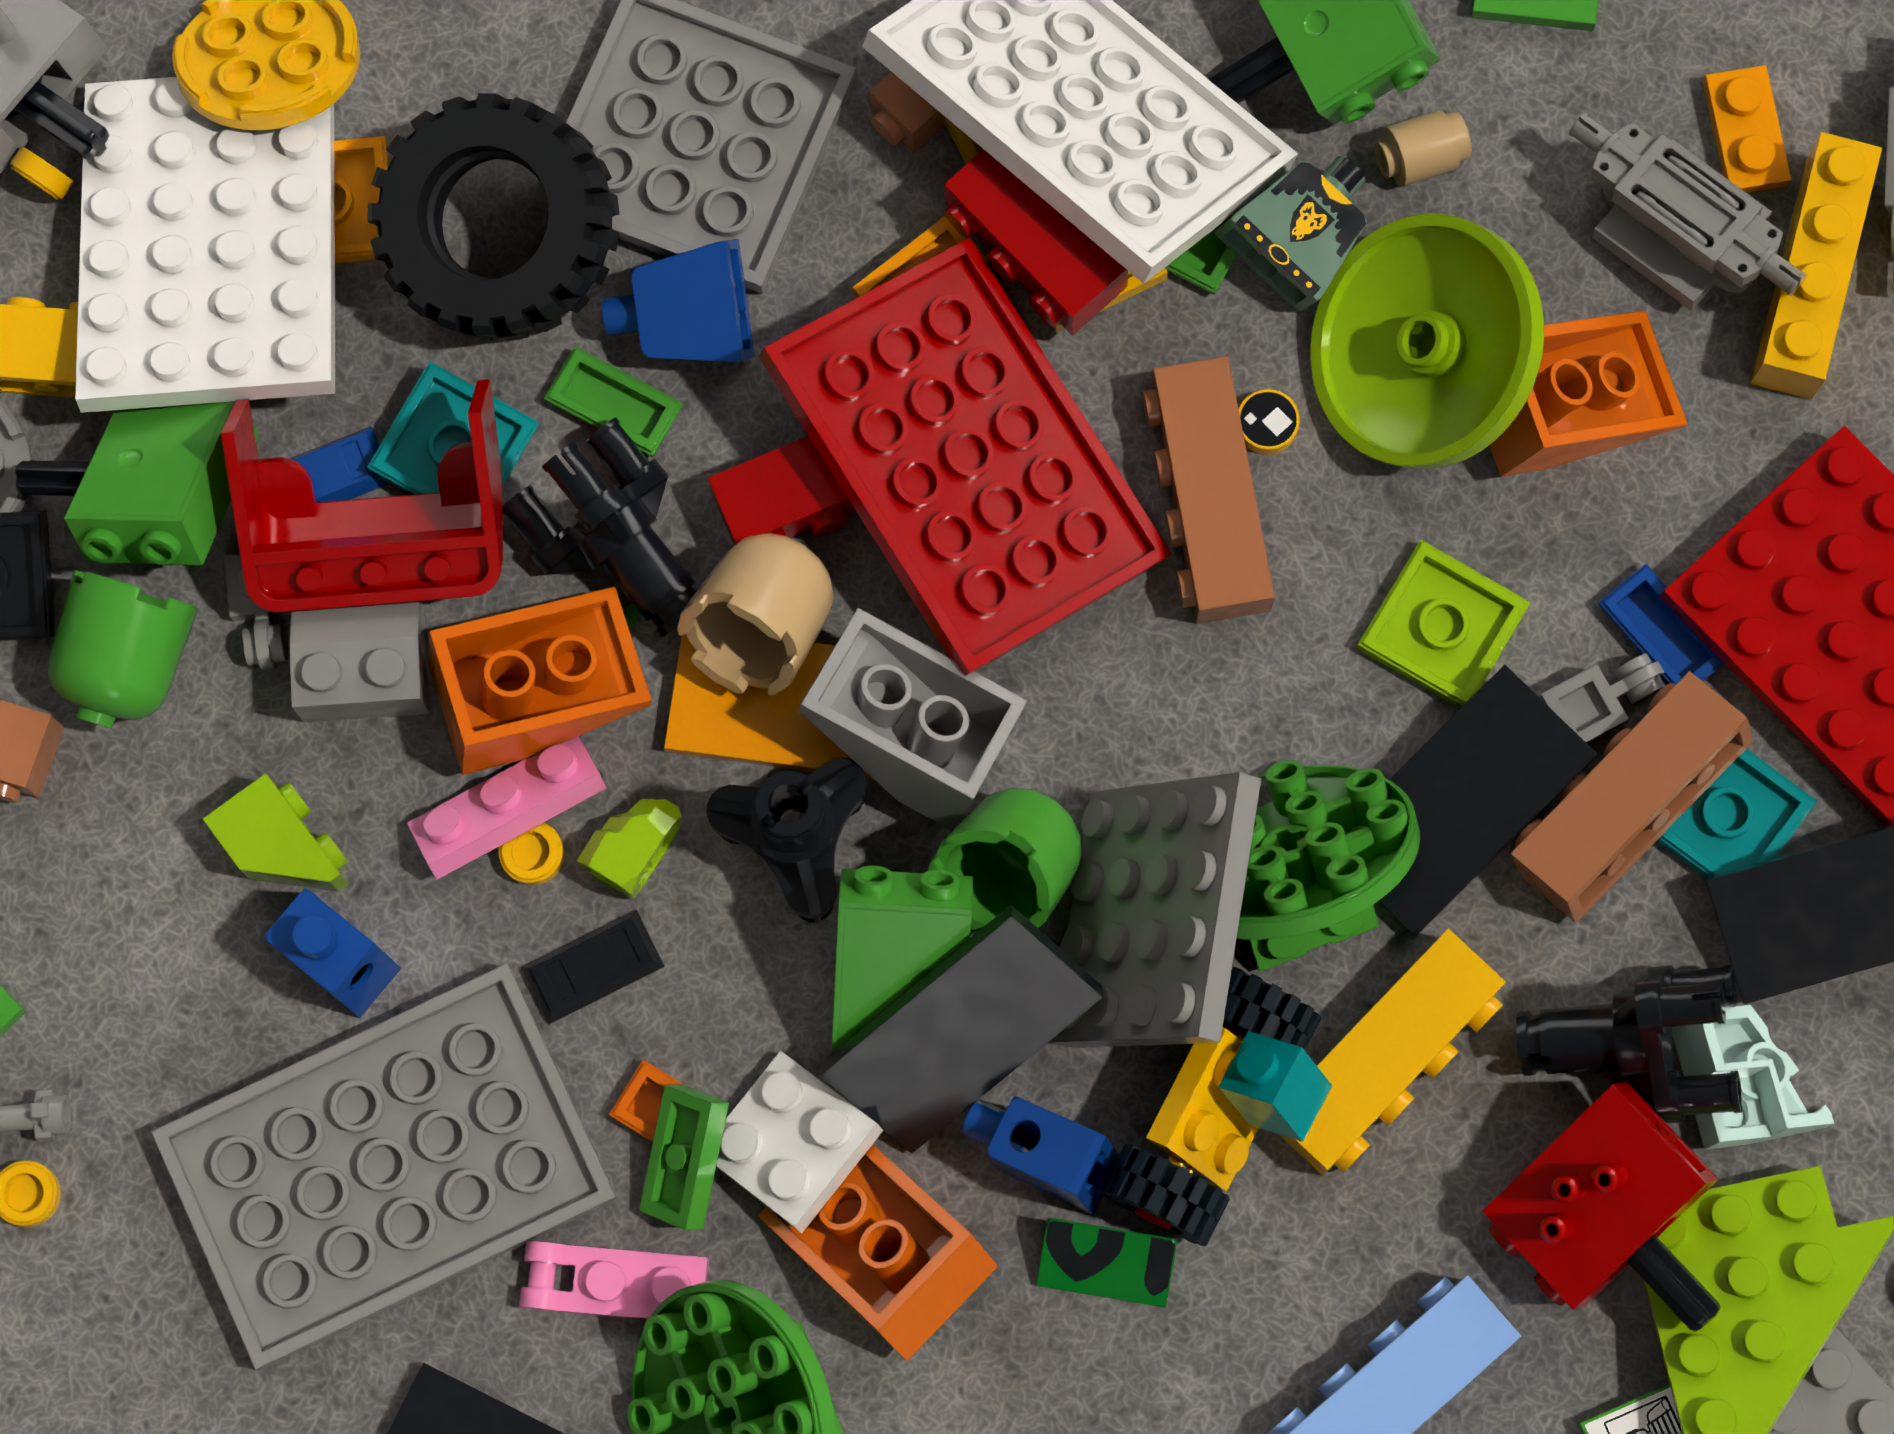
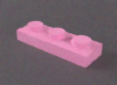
M578 736L562 744L550 746L543 752L520 761L412 819L407 824L436 880L607 789Z

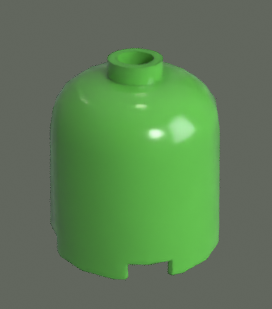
M74 570L49 657L47 673L52 688L61 698L78 705L75 718L112 729L116 717L129 720L149 717L162 706L167 697L198 608L168 597L166 601L140 593L141 587L90 572L83 573Z
M1012 787L994 792L978 804L940 843L936 856L929 864L928 871L941 869L951 871L960 876H973L971 930L975 932L973 935L1009 905L1014 906L1031 923L1039 928L1047 921L1073 881L1082 858L1081 836L1070 814L1056 800L1037 790Z

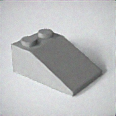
M425 601L291 611L289 644L292 709L303 722L430 714Z
M858 608L807 693L799 711L900 803L953 831L967 813L1022 713L1027 700L975 671L965 676L953 659Z

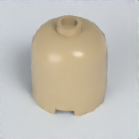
M766 533L743 538L725 553L680 615L677 626L678 634L680 636L687 634L688 640L696 650L691 657V661L712 681L736 693L743 694L749 685L763 689L768 688V695H777L790 685L827 621L834 600L829 572L820 558L811 550L787 536Z

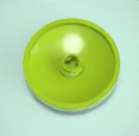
M1424 213L1395 220L1372 232L1348 253L1325 293L1320 298L1315 313L1311 334L1310 362L1316 394L1328 420L1336 431L1359 452L1378 461L1410 469L1441 468L1459 463L1481 452L1493 443L1518 416L1531 393L1539 372L1544 344V317L1538 288L1529 268L1518 252L1497 233L1475 222L1453 215Z

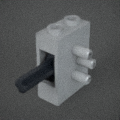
M0 0V174L9 165L21 146L24 147L40 128L85 159H90L94 155L101 156L107 149L105 143L110 136L107 128L67 102L65 98L109 48L85 17L60 0Z

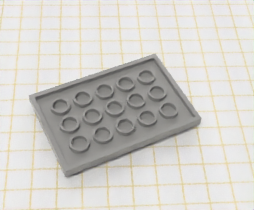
M508 963L151 1131L253 1366L258 1371L526 1244L527 1241H532L618 1200Z

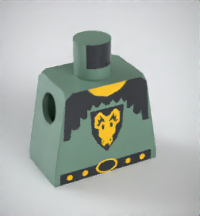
M1338 156L1322 174L1309 162L1303 160L1220 224L1213 233L1290 306L1300 313L1323 296L1366 225L1365 215L1349 201L1365 182V176L1355 163L1342 156Z

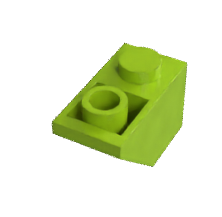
M265 773L203 818L239 870L250 880L340 892L349 885L348 881L339 871L340 868L349 863L327 832L315 838L302 819L312 811L289 781L279 788Z

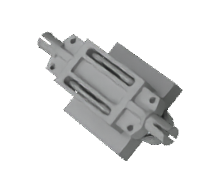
M1583 113L1579 117V121H1575L1569 131V135L1575 137L1597 154L1591 178L1601 185L1604 200L1612 208L1594 228L1593 239L1687 309L1692 311L1714 285L1727 292L1741 293L1746 291L1760 274L1785 291L1788 296L1793 295L1796 288H1799L1807 274L1801 272L1777 254L1783 232L1769 222L1772 211L1673 139L1671 141L1663 134L1656 140L1634 123L1612 134L1589 117L1587 113Z

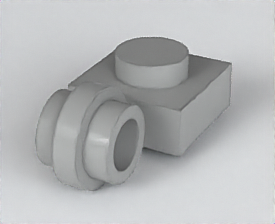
M240 554L223 556L229 617L232 621L255 619L254 627L243 628L242 631L246 662L248 666L259 665L261 670L275 669V662L287 661L288 657L283 624H271V616L291 614V611L272 612L254 603L246 591Z
M1647 653L1615 669L1613 673L1618 682L1611 686L1598 664L1545 691L1539 698L1588 744L1627 723L1629 720L1618 698L1626 695L1631 705H1634L1656 694L1665 686L1660 678L1665 671L1659 661L1652 663Z

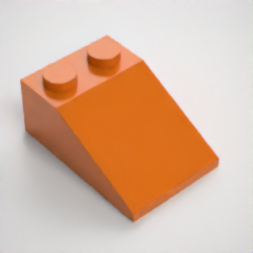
M1646 310L1544 325L1543 354L1531 393L1511 425L1489 445L1501 477L1554 468L1688 425Z
M616 587L429 631L427 662L462 775L527 759L543 752L550 746L562 744L646 708L652 702Z
M873 1144L802 1234L768 1207L758 1215L794 1253L906 1362L998 1267L996 1262L968 1230Z

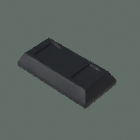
M635 910L521 968L550 1025L665 966L638 911Z

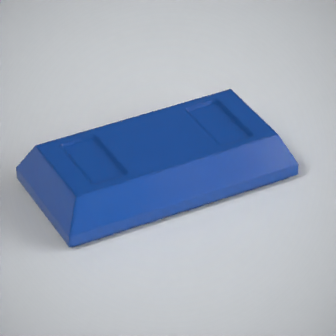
M372 426L289 458L300 463L310 474L316 502L350 500L388 485V483L367 471V466L379 448V443Z
M1647 564L1643 565L1598 602L1602 610L1641 654L1647 653L1652 663L1659 661L1665 671L1661 677L1667 684L1674 683L1676 685L1689 671L1704 681L1725 664L1660 598V595L1667 586Z

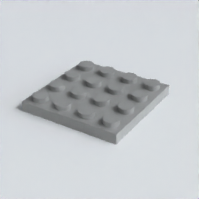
M621 0L566 123L581 132L593 145L592 151L596 157L603 160L612 178L607 182L611 193L617 195L620 214L612 216V230L619 232L618 239L665 257L674 256L719 241L739 239L745 287L763 294L855 83L857 70L856 67L679 0ZM539 182L532 199L535 207L548 211L546 193L543 185Z
M1236 772L1090 792L1089 803L1083 812L1081 821L1083 832L1082 858L1071 883L1073 899L1068 929L1062 938L1061 949L1102 985L1103 998L1055 1036L1049 1043L1071 1048L1220 1043L1261 778Z

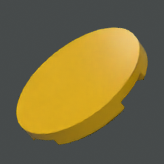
M206 0L201 3L202 11L194 17L181 35L175 37L173 44V67L179 88L186 101L198 113L209 120L224 126L243 130H271L292 126L325 111L341 98L350 87L357 74L361 55L355 22L346 6L340 0Z

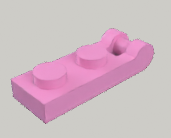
M527 1241L524 1262L530 1263L528 1287H521L519 1308L647 1320L656 1308L676 1291L706 1282L709 1258ZM556 1265L575 1267L572 1292L554 1290Z

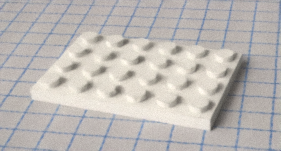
M912 0L870 28L862 46L1143 284L1287 173L1298 155L1295 150L1113 0Z
M176 77L85 84L84 113L107 128L110 136L105 143L107 148L101 156L94 155L90 159L83 157L75 393V400L80 412L231 402L240 399L257 400L335 394L334 104L320 114L292 126L271 130H243L218 124L198 113L182 95Z

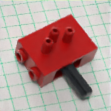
M1628 1082L1612 1084L1482 1210L1493 1223L1489 1231L1496 1242L1512 1256L1517 1257L1520 1253L1538 1272L1534 1277L1538 1287L1550 1300L1559 1306L1567 1303L1572 1310L1589 1304L1630 1265L1679 1319L1694 1332L1706 1326L1721 1309L1719 1302L1658 1238L1719 1178Z

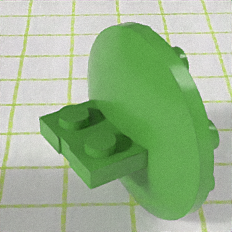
M1284 760L1273 764L1265 774L1257 776L1261 779H1267L1273 802L1256 810L1237 939H1246L1251 957L1259 972L1306 955L1307 951L1328 943L1332 945L1379 927L1373 904L1387 895L1408 873L1415 861L1420 845V829L1411 800L1399 786L1385 778L1380 770L1374 768L1358 769L1338 765L1303 766L1295 760Z
M730 1280L706 1281L678 1290L667 1297L645 1322L634 1360L632 1378L633 1401H631L627 1410L628 1423L635 1434H844L832 1404L823 1370L808 1341L802 1322L795 1323L776 1302L764 1293L740 1282Z

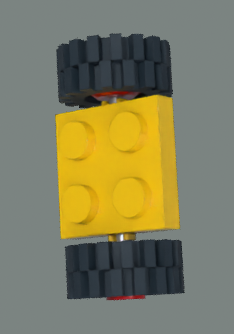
M1233 967L1220 1043L1193 1044L1146 1136L1149 1141L1171 1157L1167 1160L1161 1156L1157 1157L1143 1148L1139 1149L1134 1145L1124 1144L1100 1192L1118 1206L1133 1212L1132 1214L1167 1230L1179 1238L1182 1237L1191 1243H1197L1204 1247L1207 1246L1230 1201V1197L1222 1193V1190L1227 1192L1235 1174L1245 1165L1249 1155V1147L1259 1129L1248 1124L1218 1087L1248 1031L1300 1046L1306 1050L1321 1020L1320 1014L1314 1012L1315 1009L1310 1005L1301 1003V999L1293 994L1283 992L1279 986L1273 983L1270 985L1264 982L1261 977L1254 974L1250 976L1242 969Z

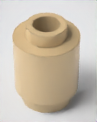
M1436 110L1383 127L1381 141L1375 143L1374 152L1382 175L1386 179L1393 177L1396 184L1403 187L1458 169L1460 161L1471 157L1472 145L1465 121L1457 111L1445 114L1442 110Z

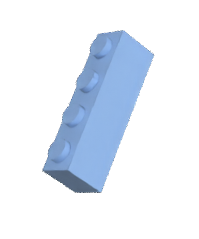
M1468 1275L1455 1285L1445 1276L1416 1301L1424 1313L1407 1328H1404L1397 1319L1367 1345L1375 1354L1373 1358L1357 1372L1346 1363L1318 1388L1320 1393L1326 1398L1307 1416L1297 1406L1276 1424L1268 1434H1412L1514 1344L1521 1335Z

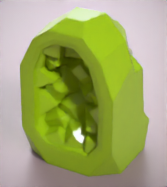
M640 799L627 813L610 817L602 829L594 832L577 859L578 865L626 897L634 899L648 881L681 827L683 817L679 807L666 799Z

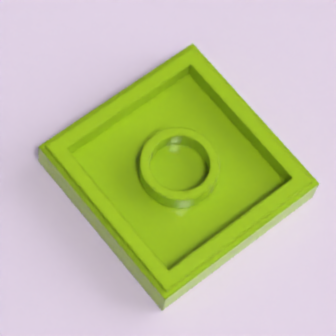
M1420 540L1356 649L1454 706L1461 708L1482 687L1531 602L1425 541Z

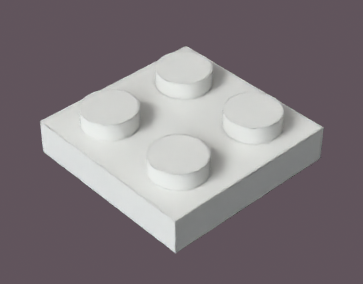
M780 1051L726 1118L716 1167L802 1234L883 1132V1129L866 1114Z

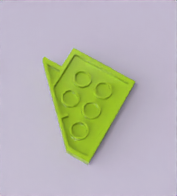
M1821 1165L1708 1189L1658 1237L1719 1302L1721 1307L1718 1314L1706 1326L1694 1332L1679 1319L1643 1280L1682 1434H1769L1893 1236L1894 1216L1838 1227Z

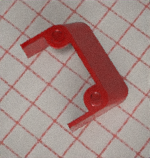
M490 379L477 380L468 410L471 442L454 445L445 452L440 461L437 473L440 493L316 502L311 476L300 463L283 457L258 459L249 399L236 400L221 431L244 582L246 591L254 603L268 611L288 612L474 597L491 590L500 577L503 565L502 467Z

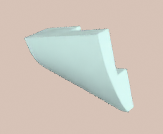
M1751 1005L1722 1007V1010L1726 1012L1725 1024L1711 1023L1672 1027V1037L1684 1076L1730 1073L1731 1071L1739 1072L1743 1102L1741 1113L1725 1112L1695 1115L1705 1150L1753 1144L1822 1129L1835 1124L1832 1113L1826 1105L1813 1113L1807 1112L1789 1081L1799 1071L1798 1067L1786 1052L1774 1045L1769 1036L1768 1027Z

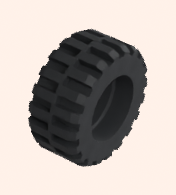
M478 93L476 100L468 101L459 96L443 101V111L435 115L425 110L410 121L415 131L407 139L396 135L386 150L394 155L387 171L377 167L371 185L381 189L378 203H368V223L377 226L379 236L370 242L375 259L383 261L387 265L388 271L384 275L385 279L394 292L404 294L408 299L407 305L422 317L432 319L444 328L473 337L489 340L493 338L516 340L528 338L529 332L535 330L547 332L561 325V316L568 311L578 313L590 301L585 294L593 283L603 284L610 270L603 266L608 250H617L619 232L612 230V216L620 214L617 195L609 190L607 182L612 177L605 162L596 157L592 151L593 145L581 132L567 124L565 120L532 102L518 97L507 99L497 93ZM493 159L509 160L526 167L543 185L548 202L546 232L535 254L516 271L501 277L478 276L468 272L456 263L447 249L442 226L444 207L454 185L470 169Z

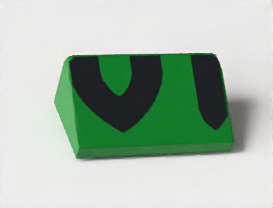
M1047 1218L1036 1286L1166 1308L1177 1239Z

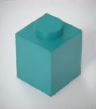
M1248 1031L1218 1088L1249 1125L1303 1142L1332 1088V1084L1302 1047Z

